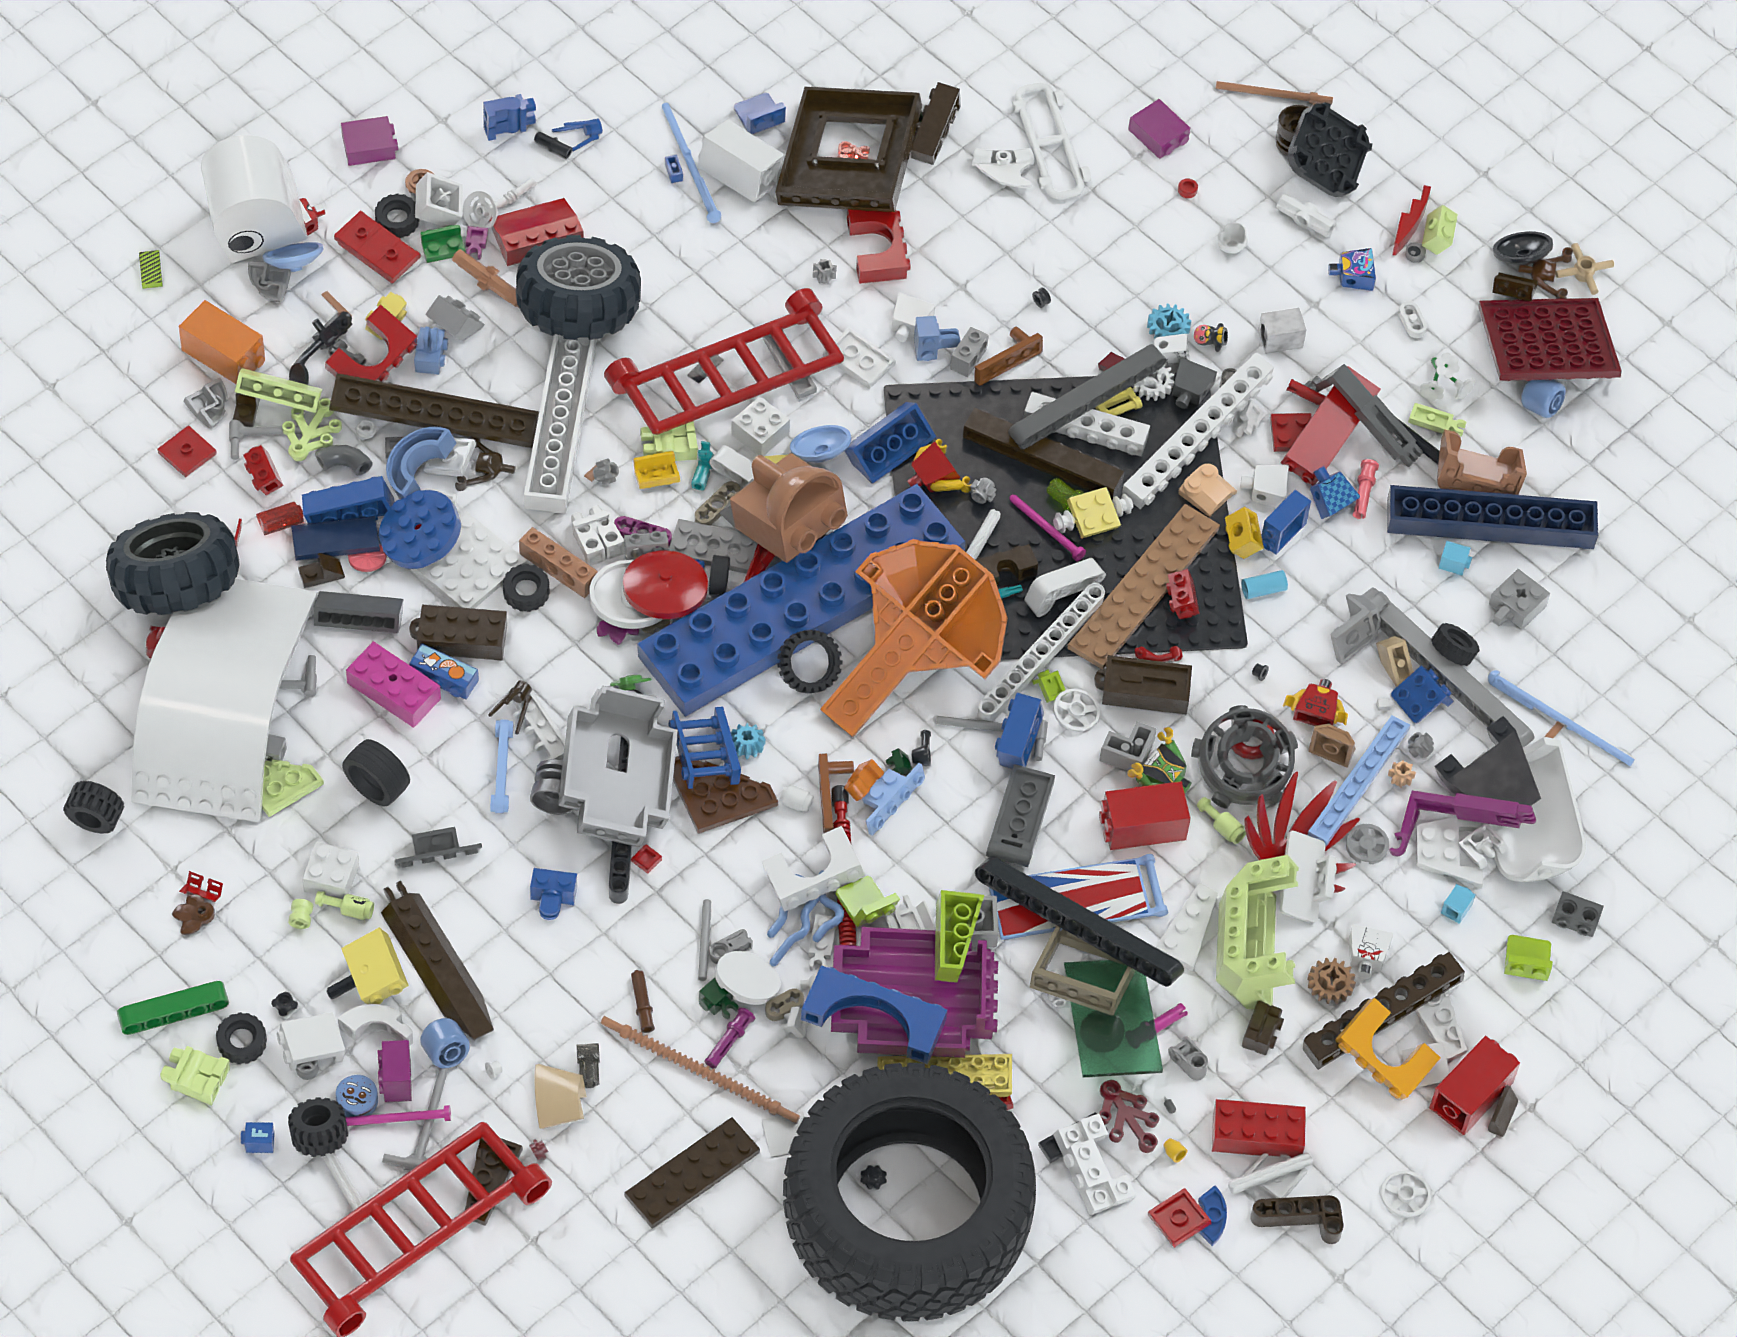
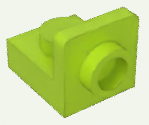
M1049 669L1038 673V678L1032 680L1033 685L1039 684L1046 703L1055 700L1061 692L1066 690L1058 670L1049 672Z

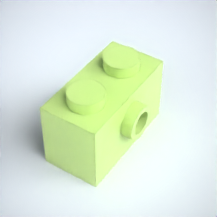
M1444 205L1429 213L1426 219L1422 246L1436 255L1452 246L1458 214Z

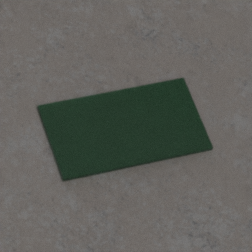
M1111 960L1064 962L1066 977L1114 993L1128 967ZM1135 971L1114 1015L1070 1001L1082 1078L1163 1073L1145 975Z

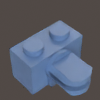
M936 316L916 317L914 346L917 361L936 360L938 349L957 347L961 341L959 330L957 328L939 329Z
M420 327L414 358L415 372L440 374L441 367L445 366L446 356L443 355L444 350L447 351L449 341L448 338H445V330L436 327Z

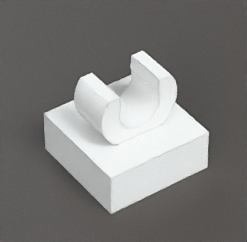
M792 1007L791 1012L784 1015L788 1021L787 1024H782L781 1027L786 1032H792L797 1038H805L808 1022L801 1020L802 1009L800 1007Z

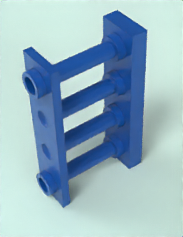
M715 707L714 716H711L710 719L680 721L678 712L673 711L672 720H669L668 726L678 730L676 746L682 764V779L686 780L688 789L693 788L694 777L725 774V776L729 777L731 785L739 784L741 767L724 707ZM711 727L716 731L715 734L684 737L683 734L684 729ZM716 743V745H720L719 750L689 753L687 745ZM724 760V766L693 768L691 761Z

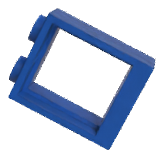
M1294 490L1264 520L1261 536L1263 547L1266 550L1277 555L1307 524L1311 500L1297 490Z

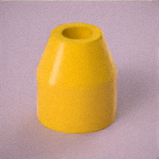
M1172 1138L1167 1139L1163 1144L1166 1154L1175 1163L1180 1162L1188 1152L1179 1141Z

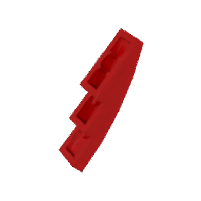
M1424 185L1421 199H1412L1409 214L1401 212L1392 255L1396 256L1417 230L1424 216L1432 186Z

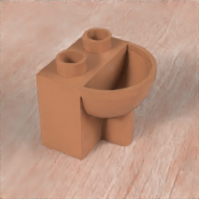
M789 453L776 464L762 455L755 457L752 462L754 481L730 498L735 528L786 563L799 553L808 552L814 546L816 540L829 530L838 529L848 516L840 478L827 469L812 467L792 453Z

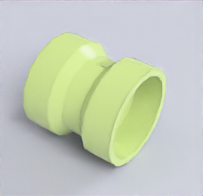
M305 899L293 900L291 903L292 914L289 915L288 920L289 925L297 929L309 928L311 924L310 914H312L314 907L313 903Z

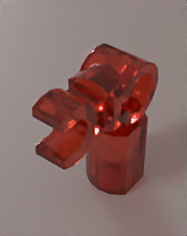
M843 141L838 145L837 157L868 159L866 154L870 153V147L865 145L856 147V145H852L848 141Z

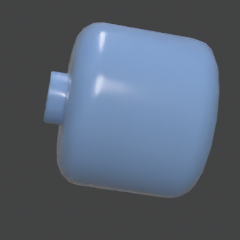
M1554 379L1530 380L1523 387L1521 402L1526 409L1544 418H1550L1561 408L1565 399L1566 389L1562 383Z
M450 1018L434 1020L427 1025L420 1037V1044L432 1063L439 1068L455 1067L467 1057L470 1050L468 1038L459 1025Z

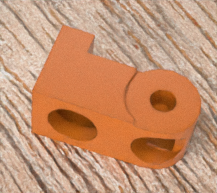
M870 759L858 765L848 779L844 789L855 801H859L868 794L872 785L885 772L873 759Z

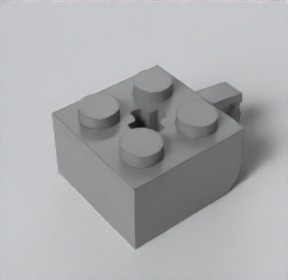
M1517 569L1491 594L1489 605L1498 611L1494 615L1492 622L1500 626L1508 619L1519 628L1524 629L1547 607L1551 593L1520 569Z
M984 896L971 938L972 948H977L978 940H987V947H997L999 936L997 896Z

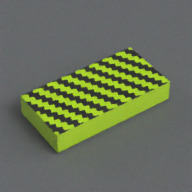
M159 250L139 252L142 289L163 287Z

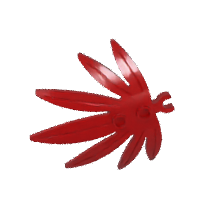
M1298 771L1290 778L1280 799L1274 822L1273 843L1263 794L1259 796L1257 804L1259 835L1250 817L1247 816L1244 819L1249 845L1258 860L1284 856L1286 853L1287 836L1285 839L1284 837L1292 810ZM1336 780L1326 786L1308 803L1291 826L1289 832L1296 831L1308 836V831L1328 805L1337 784ZM1355 818L1342 824L1328 845L1325 846V851L1349 833L1360 821V818ZM1336 863V874L1352 869L1356 866V863ZM1334 884V893L1342 892L1346 889Z

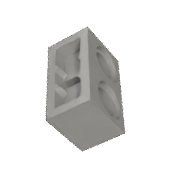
M970 327L951 355L950 370L969 377L987 350L989 335Z
M654 531L645 534L633 533L631 535H624L626 560H635L639 556L653 551L669 550L666 532Z

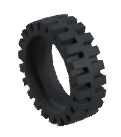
M804 630L789 636L790 638L783 642L784 645L779 649L781 653L777 657V659H780L777 667L781 670L779 674L784 677L783 681L789 684L791 689L802 693H818L831 687L833 682L837 681L839 678L837 675L842 670L840 668V665L843 663V660H840L842 654L841 651H838V644L834 643V639L828 637V634L817 630ZM804 641L819 643L828 655L829 665L827 672L820 680L812 683L800 680L795 675L791 664L793 651Z

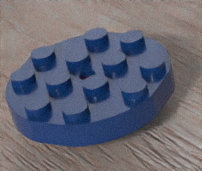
M418 490L406 496V498L395 501L386 512L380 524L379 539L384 553L394 564L407 569L424 568L442 559L451 551L460 535L461 520L456 506L446 495L434 490Z

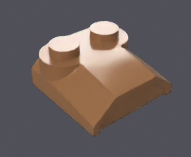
M1330 724L1315 726L1308 752L1348 768L1356 748L1349 732Z

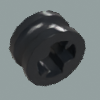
M1041 287L1038 291L1032 293L1033 300L1038 307L1043 308L1045 304L1051 303V297L1045 288Z

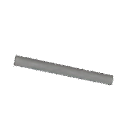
M709 899L703 900L698 970V980L700 981L707 980L712 903Z

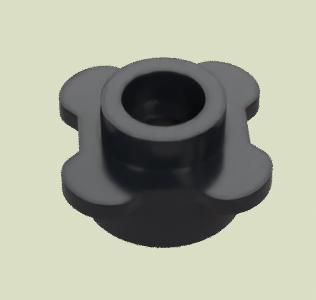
M283 992L271 1001V1005L276 1007L280 1016H286L292 1009H297L298 1002L293 1000L289 992Z

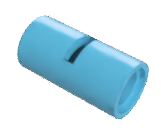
M1280 570L1242 579L1241 587L1244 597L1252 599L1288 590V581L1285 572Z

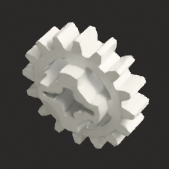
M1164 365L1158 371L1132 385L1133 391H1139L1140 398L1145 395L1146 400L1153 397L1157 401L1158 396L1164 399L1165 394H1170L1171 388L1174 387V374L1171 373V367L1165 368Z

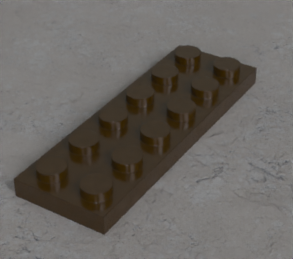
M731 1117L625 1191L624 1196L653 1229L758 1155L760 1148L736 1120Z

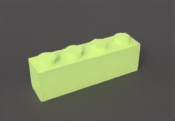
M241 368L235 392L316 413L322 389Z

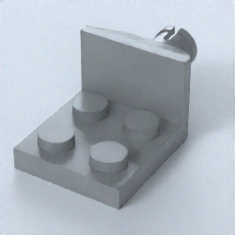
M1382 591L1369 600L1362 595H1346L1350 619L1330 634L1336 660L1341 664L1345 663L1377 638L1381 621L1379 613L1391 604L1389 598Z

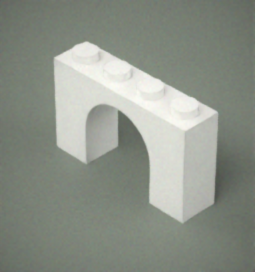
M842 826L822 834L825 846L831 856V861L827 869L817 876L804 878L795 875L789 869L782 852L762 861L765 873L784 912L865 877L861 863Z

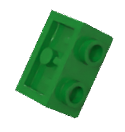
M449 225L420 233L421 246L426 263L453 258L454 254L460 249L466 253L460 225Z

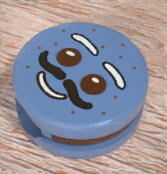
M351 1075L344 1078L336 1088V1101L342 1105L345 1117L371 1115L376 1110L378 1091L375 1083L370 1078L363 1075Z

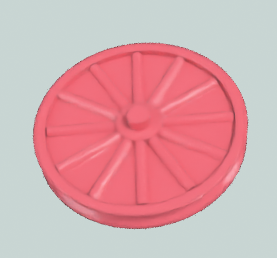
M379 544L380 551L352 554L348 555V559L354 569L361 572H372L385 564L387 556L383 551L382 545Z

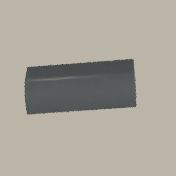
M319 591L314 605V626L399 633L404 599Z

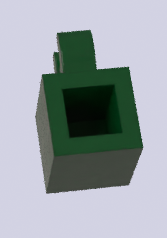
M715 977L699 990L700 1006L705 1011H710L713 1015H716L722 1009V1016L729 1020L730 1013L727 1009L731 1008L735 1012L739 1009L738 1004L731 1001L733 995L725 988H721Z

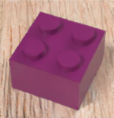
M409 1040L382 1041V1050H377L379 1093L384 1094L385 1102L412 1101Z

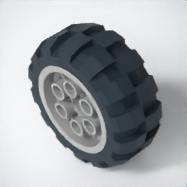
M567 235L564 239H557L556 237L543 242L542 246L535 245L531 248L518 266L516 274L517 305L524 318L532 326H539L541 332L550 336L556 334L568 340H578V338L593 340L603 338L604 334L607 333L613 335L621 331L626 324H629L639 309V302L641 300L640 271L632 256L627 255L624 248L617 244L610 245L606 243L605 239L593 236L591 239L581 238V235Z

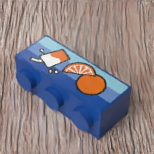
M421 644L409 662L410 666L440 685V689L450 692L454 697H461L467 700L479 681L477 668L424 644Z

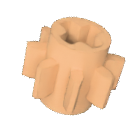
M1404 760L1399 763L1393 762L1392 769H1389L1388 776L1392 777L1391 784H1395L1400 788L1406 784L1410 786L1412 779L1416 775L1415 771H1411L1413 764L1404 762Z

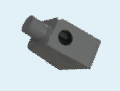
M1181 357L1172 392L1174 396L1178 397L1176 405L1182 409H1186L1190 402L1199 405L1214 385L1217 371Z

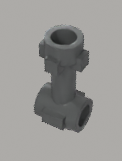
M338 339L337 342L329 347L328 353L330 356L340 348L356 363L363 366L366 363L364 355L360 353L353 354L346 350L348 346L341 339Z

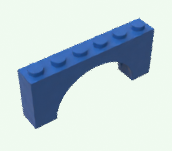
M820 966L801 1010L802 1021L822 1027L831 1015L845 1008L863 1006L881 1010L892 1016L903 1027L908 1038L906 1057L928 1065L945 1025L948 1009L938 1004L922 1001L915 996H907L895 989H887L875 982H867L855 975L844 974L835 968Z

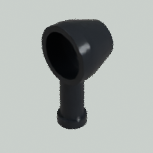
M922 730L920 732L921 746L913 749L911 752L912 763L916 765L920 763L922 766L927 767L931 766V732L929 730Z

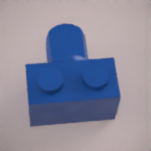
M533 868L530 899L540 901L539 913L542 918L554 920L559 916L561 904L574 905L577 873Z

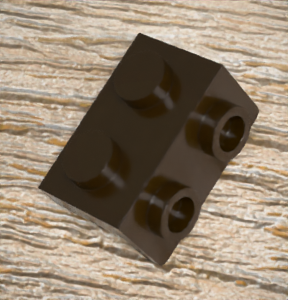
M1499 272L1494 277L1492 293L1532 301L1538 281Z

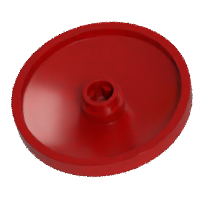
M659 550L643 554L629 564L623 576V592L628 603L640 613L653 618L675 619L686 616L697 610L707 596L708 578L703 567L692 557L676 551Z

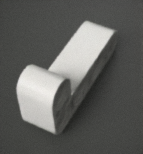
M1093 558L1080 561L1036 578L1031 584L1024 601L1037 617H1041L1050 611L1055 600L1085 590L1092 583H1101L1106 573Z

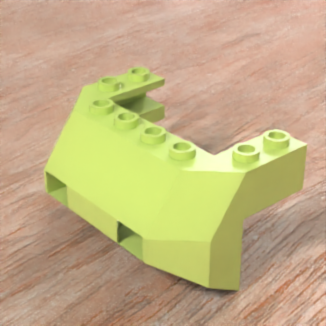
M1288 855L1247 863L1226 886L1219 902L1216 981L1246 1009H1255L1257 1001L1268 1003L1270 1006L1273 1005L1274 987L1295 984V979L1293 978L1295 963L1292 960L1286 961L1285 952L1274 954L1276 894L1273 891L1298 887L1296 876L1299 867Z

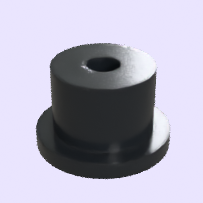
M1257 663L1252 670V675L1258 677V680L1263 681L1268 674L1269 666Z

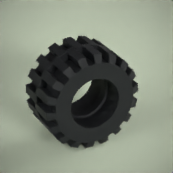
M92 781L76 782L73 786L63 811L71 822L82 829L99 834H108L115 829L125 806L122 798L110 788Z
M316 1097L312 1100L310 1098L304 1103L300 1102L297 1104L298 1107H294L291 1110L292 1113L288 1116V1125L292 1145L296 1151L302 1152L305 1156L311 1155V1157L321 1155L322 1157L326 1156L325 1154L334 1153L336 1149L339 1150L342 1148V1144L346 1143L348 1128L345 1112L342 1105L338 1104L337 1101H330V1098L326 1097L324 1099Z

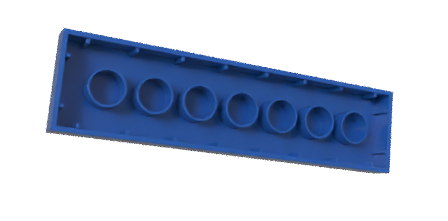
M915 484L817 540L808 552L799 553L788 563L782 560L694 612L637 643L638 658L686 717L779 663L780 659H777L778 654L781 653L779 649L784 645L783 642L790 638L789 636L804 630H817L829 634L873 609L872 588L855 572L871 553L889 549V547L894 545H901L912 539L958 545L965 551V540L918 484ZM814 641L802 642L795 648L793 654L814 643Z

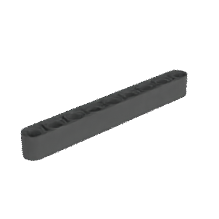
M1150 344L1015 423L1009 429L1008 434L1021 449H1025L1158 371L1165 365L1167 359L1154 344Z

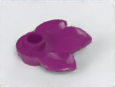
M604 620L600 621L596 627L598 637L608 635L617 645L622 643L627 634L639 635V628H621Z

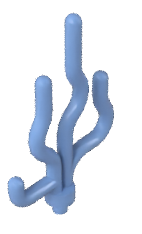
M826 894L819 896L815 900L808 901L801 911V929L790 935L770 959V965H778L791 946L808 934L810 930L809 914L819 901L825 907L835 911V916L818 928L813 935L814 942H819L828 930L842 922L844 918L842 906L829 899ZM782 906L779 909V917L767 932L769 938L775 937L787 920L788 910L784 912Z

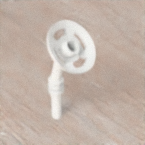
M530 179L515 190L511 189L497 201L484 191L470 193L463 204V216L469 226L490 229L497 219V209L506 204H512V202L519 199L520 195L536 186L535 179ZM478 196L479 199L470 206L473 199ZM485 197L490 200L491 204L485 201ZM474 213L475 217L480 220L479 224L473 221L470 214Z

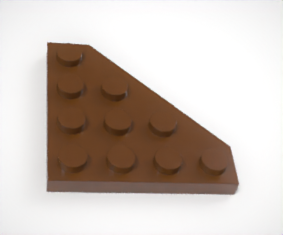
M675 757L673 782L698 834L778 806V799L770 784L763 781L759 783L743 774L740 775L739 784L734 785L730 784L729 777L725 776V774L694 777L693 788L688 789L686 780L682 779L680 757ZM691 761L693 768L719 766L708 761Z

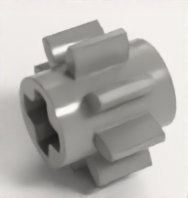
M820 259L818 264H813L812 277L817 278L818 283L829 284L831 279H836L837 265H832L830 259Z
M609 458L595 463L597 467L593 469V476L596 481L602 482L603 486L616 482L615 477L619 474L616 463L610 462Z
M981 478L980 481L975 479L970 486L972 488L970 490L971 496L978 503L983 504L987 500L991 502L996 495L995 485L988 478Z
M1420 732L1414 733L1409 738V745L1407 746L1411 755L1414 758L1418 755L1421 758L1428 757L1434 750L1432 746L1434 745L1433 738L1427 732L1424 735Z

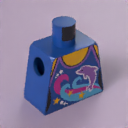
M1372 248L1340 253L1339 263L1328 264V275L1340 276L1342 287L1373 291L1376 275Z

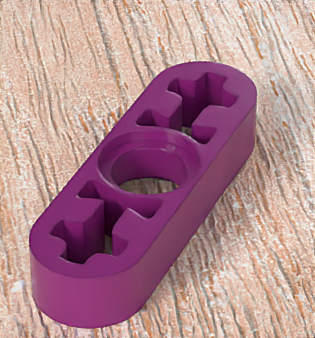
M620 516L614 520V524L622 538H624V535L637 533L640 529H645L649 533L654 531L666 532L670 547L672 533L667 528L626 516Z

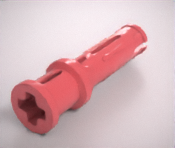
M1365 459L1360 464L1362 470L1357 479L1360 498L1356 500L1353 517L1361 519V515L1362 519L1366 518L1371 488L1376 483L1375 473L1379 468V464L1371 459Z

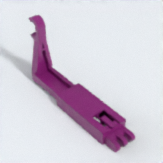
M1412 790L1401 831L1394 833L1397 841L1402 840L1400 847L1397 849L1391 847L1389 852L1396 857L1406 852L1410 837L1419 818L1420 810L1456 815L1457 819L1518 829H1520L1521 823H1536V817L1532 806L1522 805L1518 802L1456 793L1454 797Z

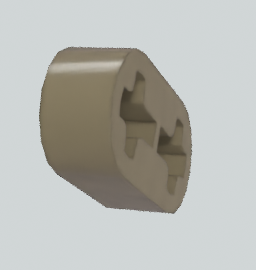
M792 988L769 1000L765 1007L766 1017L771 1021H780L785 1018V1014L791 1012L792 1007L802 1008L804 1005L803 992ZM790 997H793L794 999L798 998V1002H790ZM771 1008H779V1013H776L775 1011L771 1012Z

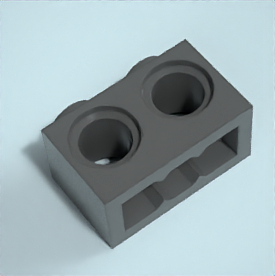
M1562 891L1551 923L1556 924L1560 928L1576 931L1580 935L1593 937L1604 905Z

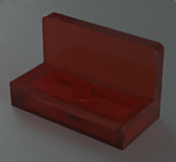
M290 502L256 514L264 536L289 528L292 525L304 523L303 510L296 502Z

